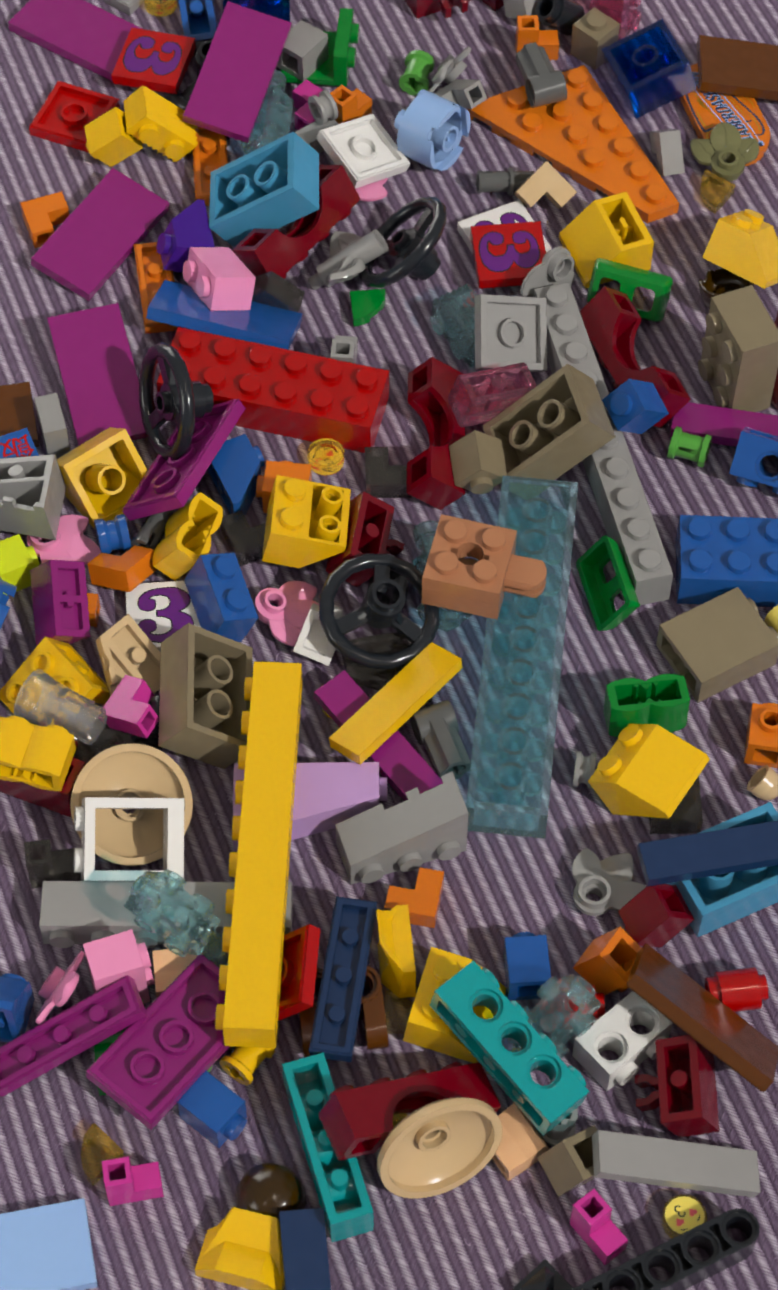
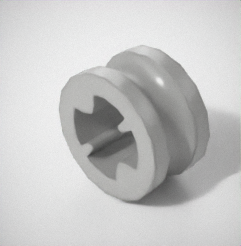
M327 90L321 91L319 97L312 95L308 98L310 112L319 125L326 124L327 119L335 120L338 118L337 105Z
M576 751L573 776L574 787L584 783L587 785V788L592 789L588 780L595 772L596 753L591 752L589 756H584L582 751Z

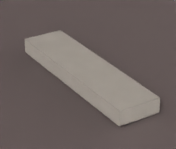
M597 1130L592 1135L594 1178L752 1198L761 1193L757 1151Z

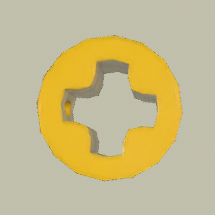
M236 1047L229 1056H223L219 1063L231 1078L248 1086L253 1081L252 1074L265 1058H271L275 1054V1048Z

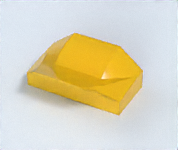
M396 905L391 910L377 909L379 932L377 951L381 983L399 998L415 997L416 968L408 905Z
M232 1207L217 1226L207 1230L195 1267V1276L249 1290H283L285 1283L278 1218Z

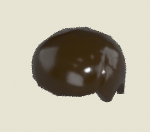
M724 268L715 271L708 270L705 279H699L700 295L707 308H710L711 297L750 285L755 289L754 283Z
M273 1162L259 1164L249 1169L236 1188V1208L276 1217L278 1220L279 1211L301 1210L307 1204L305 1186L290 1168Z

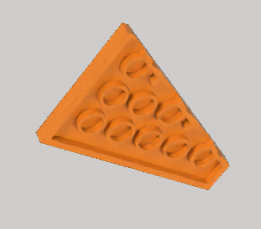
M585 65L562 72L567 86V99L565 101L532 108L527 99L524 85L489 97L473 109H467L471 120L474 118L479 119L492 127L491 132L499 137L507 138L511 144L532 156L537 153L549 160L557 171L568 174L572 180L595 192L598 189L608 196L627 191L642 221L647 224L678 213L679 202Z

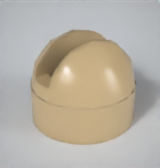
M768 765L762 766L749 780L747 790L763 801L775 799L778 796L777 772Z

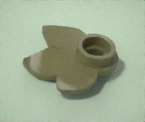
M721 122L714 126L710 139H692L690 142L691 153L695 160L700 164L710 166L715 177L723 182H732L738 179L744 172L745 165L754 161L759 154L757 139H741L738 129L726 122Z

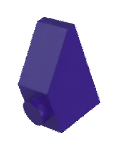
M197 199L171 219L165 232L159 235L157 252L161 255L164 270L183 273V265L188 260L190 247H215L212 232L209 228V219L204 200Z

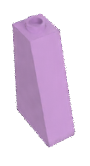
M356 762L297 763L291 840L335 829V824L379 805L380 801H387V777H379V762H363L361 765ZM234 763L233 816H241V805H235L236 780H244V770L238 769V763ZM233 841L234 852H238V841Z

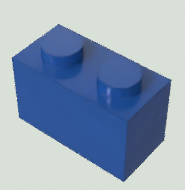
M235 552L200 555L184 579L200 626L226 638L242 642L258 620V615Z

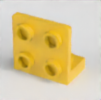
M46 636L0 690V700L15 716L26 719L33 726L46 727L51 724L65 727L84 703L95 702L105 705L110 698L107 683L69 643Z

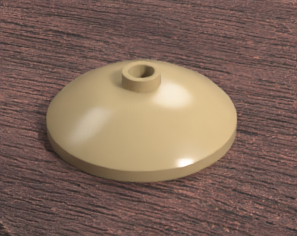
M121 744L98 753L82 768L71 792L70 811L73 825L75 806H82V799L85 797L184 798V835L192 818V792L183 770L164 752L143 744ZM95 809V855L108 862L124 866L144 865L161 859L163 857V809H135L133 813H126L123 809ZM76 831L81 839V831Z
M454 1097L429 1103L406 1116L387 1136L377 1159L379 1177L388 1191L403 1198H427L448 1192L470 1180L492 1159L502 1139L501 1121L495 1110L481 1100Z

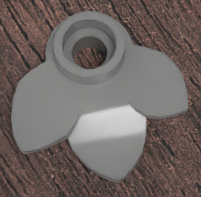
M467 46L455 58L451 54L446 57L437 68L438 71L431 81L433 85L428 90L429 92L433 93L443 80L447 84L455 81L467 67V64L462 60L470 54L472 49L470 46Z
M559 246L548 251L544 255L542 263L535 266L523 280L520 294L524 297H534V290L536 288L570 283V286H572L574 281V259L571 257L569 250Z
M585 848L576 856L572 865V874L577 883L573 892V901L582 913L590 916H599L605 914L610 909L619 911L646 887L641 883L632 882L634 871L632 855L630 853H622L600 861L593 851ZM596 894L601 900L591 901L586 896Z

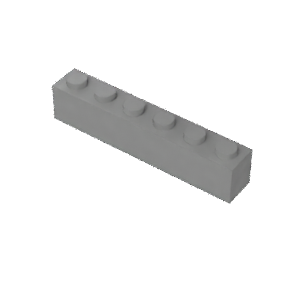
M43 881L39 921L43 943L57 948H69L74 944H85L132 929L136 943L145 942L147 949L157 945H175L179 948L217 945L222 948L223 927H231L232 914H226L225 911L227 889H234L235 882ZM288 882L284 935L292 932V882Z

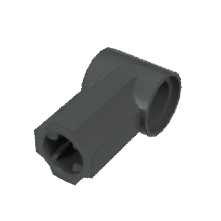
M536 42L524 45L516 53V63L525 80L526 95L530 106L535 108L565 101L567 99V86L564 75L560 70H554L544 47L538 46Z
M449 700L422 707L410 717L414 736L419 745L424 744L434 769L440 778L453 771L455 779H458L471 770V761L458 734L457 718Z

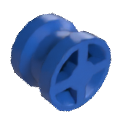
M124 514L116 515L114 520L105 521L102 518L94 520L98 545L102 553L110 554L112 550L117 549L126 552L132 548Z

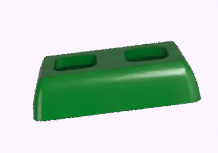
M602 258L595 260L586 297L587 303L598 293L601 279L609 278L620 283L619 291L627 294L631 302L636 287L653 290L655 298L652 309L649 311L639 308L635 309L641 319L657 323L663 321L673 284V279L670 276Z
M606 535L602 536L577 560L576 567L597 630L607 631L616 628L640 606L619 544ZM611 561L616 576L607 583L603 568ZM622 591L625 604L616 611L614 598Z

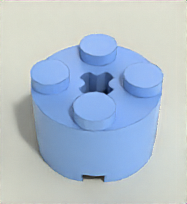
M425 89L419 91L406 110L403 109L397 114L394 122V127L398 130V150L406 158L439 171L447 170L459 158L463 150L459 143L462 135L468 137L471 126L470 113L466 108Z

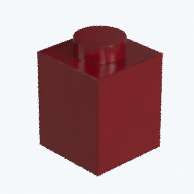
M669 884L646 886L618 911L625 924V931L639 946H644L647 943L651 947L661 948L695 920L677 885Z

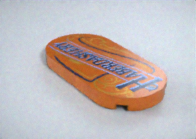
M698 63L688 67L680 78L678 91L681 103L698 139H710L714 126L721 122L730 123L738 129L741 139L754 138L758 141L759 154L757 158L745 166L758 162L768 149L771 135L755 98L699 91Z

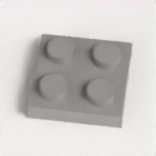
M487 294L474 296L475 369H503L504 371L525 372L547 371V298Z

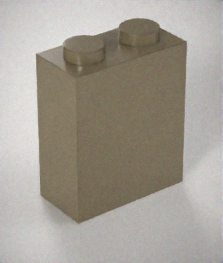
M736 587L660 624L656 646L676 674L685 677L688 691L696 702L699 703L776 665L778 658V633L773 627H768L760 617L755 602L751 598H746L740 588Z

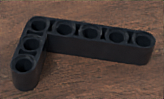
M736 1208L729 1210L572 1290H610L616 1286H623L628 1290H686L749 1257L759 1236L760 1226L758 1220L751 1212L745 1209ZM732 1228L740 1229L747 1235L748 1239L743 1242L734 1241L728 1236L726 1231ZM694 1247L701 1248L708 1253L709 1259L697 1261L689 1255L688 1250ZM653 1267H663L670 1273L671 1278L665 1281L656 1280L651 1276L649 1270Z

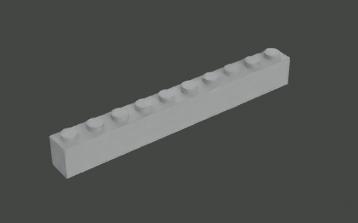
M570 283L536 288L534 290V297L547 298V360L552 374L566 364L573 366L594 379L602 400L609 395ZM604 405L616 437L582 462L607 535L614 539L621 548L640 605L669 600L673 572L622 431L617 430Z

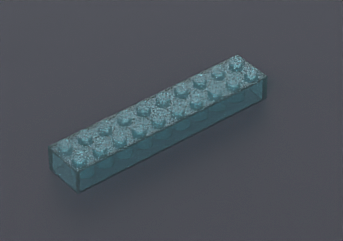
M505 475L502 478L497 526L517 530L515 555L542 560L547 568L545 589L537 598L505 592L498 620L487 618L466 803L469 812L467 831L545 839L578 482Z

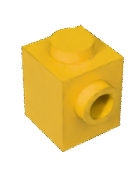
M117 107L84 126L87 138L86 148L89 154L94 159H98L110 167L143 149L142 142L137 141V137L132 138V134L127 135L125 112Z

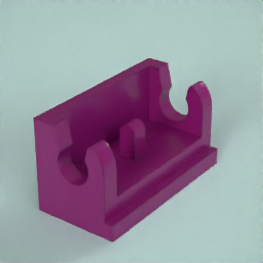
M48 560L31 569L36 645L45 636L69 644L90 638L85 562Z

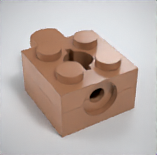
M441 514L422 576L421 603L498 620L505 592L530 598H537L543 593L546 586L547 568L542 560L515 555L517 530ZM466 557H474V558L478 559L479 561H477V560H475V559H471V558H466Z

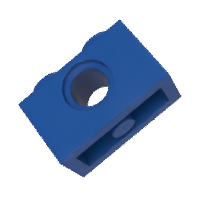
M745 427L741 431L729 474L737 476L736 481L747 486L758 487L759 483L772 486V492L778 494V473H770L763 467V458L765 456L775 455L778 457V436Z

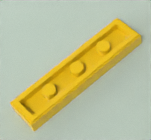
M431 642L329 737L330 747L361 765L463 668L462 658Z

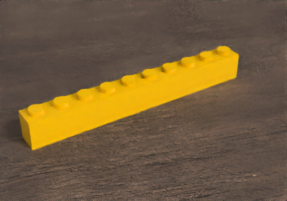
M254 661L253 676L245 677L244 701H250V711H242L241 735H247V745H239L238 769L244 770V780H236L235 805H241V816H233L232 841H238V852H230L229 877H235L234 889H227L225 904L226 914H232L231 927H223L222 952H229L228 965H220L219 991H226L225 1004H217L215 1017L216 1030H223L224 1046L276 1048L303 686L302 663Z

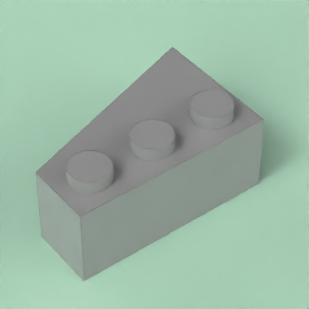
M55 454L0 459L1 531L56 540L66 485Z
M453 771L441 776L443 784L420 794L419 789L416 787L406 792L408 800L385 810L384 805L381 803L335 824L336 845L351 885L359 882L372 883L381 879L386 874L399 870L402 872L413 871L423 863L437 859L443 861L457 857L461 852L466 851L469 812Z

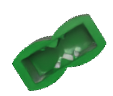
M661 674L651 677L646 681L636 678H624L607 684L604 717L608 735L618 737L619 733L629 723L657 724L669 732H675L686 727L690 696L685 677L677 674Z

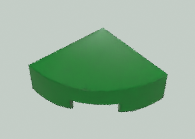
M385 289L350 291L353 327L367 324L370 322V318L384 308L386 300Z

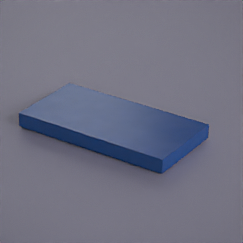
M164 280L148 306L146 318L168 325L289 350L301 325L303 313L254 301L251 303L250 310L210 311L190 286Z

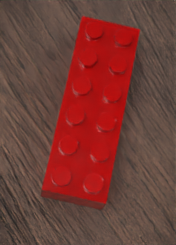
M182 327L177 328L171 346L177 349L184 360L191 381L198 380L202 384L207 383L210 385L213 392L214 405L239 399L246 408L235 426L371 454L389 400V370ZM161 372L157 380V392H160V388L164 384Z

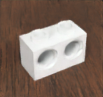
M632 991L575 1038L572 1056L606 1091L610 1090L617 1083L623 1086L639 1071L638 1065L648 1057L652 1060L657 1058L655 1040L669 1038L672 1022ZM643 1025L650 1030V1033L644 1035L637 1034L630 1027ZM611 1050L617 1053L620 1058L610 1061L604 1059L599 1053Z

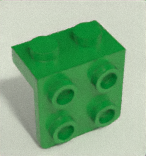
M340 8L337 32L323 31L328 34V59L307 78L311 83L340 86L342 84L347 87L349 69L355 68L356 48L353 47V44H358L360 24L354 23L353 9ZM281 69V79L284 82H303Z

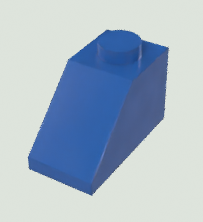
M178 0L184 36L195 38L196 41L213 39L217 30L214 0Z
M246 434L226 440L207 469V473L235 526L243 522L256 495L257 477L261 475V467L265 466L260 448L257 445L252 447Z
M10 973L0 976V1041L10 1042L26 1032L35 1000L31 983L19 975Z

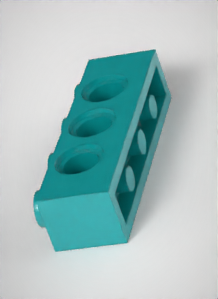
M473 960L434 991L430 1006L544 1136L582 1105L589 1093V1090L586 1088V1081L575 1067L567 1066L557 1055V1048L552 1040L544 1033L538 1034L530 1025L528 1015L523 1007L514 1000L509 1001L500 991L499 982L493 973L486 968L481 969ZM473 1007H487L492 1012L493 1018H479L474 1013ZM512 1038L520 1044L522 1050L519 1052L508 1051L503 1046L501 1040ZM530 1072H544L549 1077L551 1084H537L533 1081Z
M324 1052L282 1064L283 1085L320 1207L324 1208L325 1223L331 1243L373 1231L374 1212L357 1157L338 1161L318 1115L330 1099V1094L335 1090Z

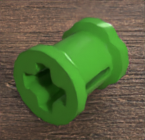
M413 50L405 58L406 70L399 78V86L409 95L417 96L422 89L428 90L429 80L427 78L434 69L435 60L425 51Z
M676 426L671 438L667 458L674 459L676 456L697 462V466L703 468L709 453L712 436L707 434L705 437L686 433L682 431V427Z

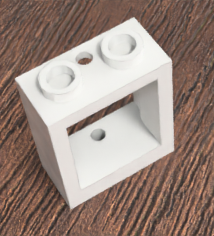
M85 797L82 799V806H75L74 831H81V848H74L73 867L74 873H81V881H184V798ZM95 809H163V870H95Z

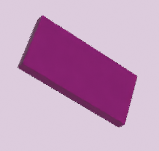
M30 0L8 22L9 31L112 81L111 74L131 28L143 29L85 0Z
M227 1L184 112L183 122L248 143L291 31L292 23Z
M112 168L32 256L31 266L87 301H90L133 252L134 244H140L168 212L170 203Z
M119 303L47 317L78 446L109 427L125 428L132 441L147 438L139 405V381Z
M239 399L213 405L210 413H205L202 418H195L192 442L184 456L177 460L168 457L166 461L160 454L157 455L122 510L129 521L184 507L246 409ZM177 426L167 440V444L173 446L177 439Z
M201 953L146 1009L147 1016L131 1024L86 1070V1078L150 1130L159 1123L197 1079L230 1047L224 1046L223 1030H216L215 1028L217 1004H225L226 991H219L220 968Z

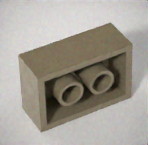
M752 285L711 297L709 313L706 314L707 326L705 337L702 338L701 360L698 361V370L701 378L704 381L708 380L713 389V397L718 407L751 412L770 408L778 370V329Z
M569 364L563 366L483 425L485 434L499 438L502 441L508 478L502 483L528 498L535 495L616 437L594 379Z
M190 623L161 642L159 747L222 769L238 760L239 745H247V735H241L242 711H250V701H244L245 677H252V647Z

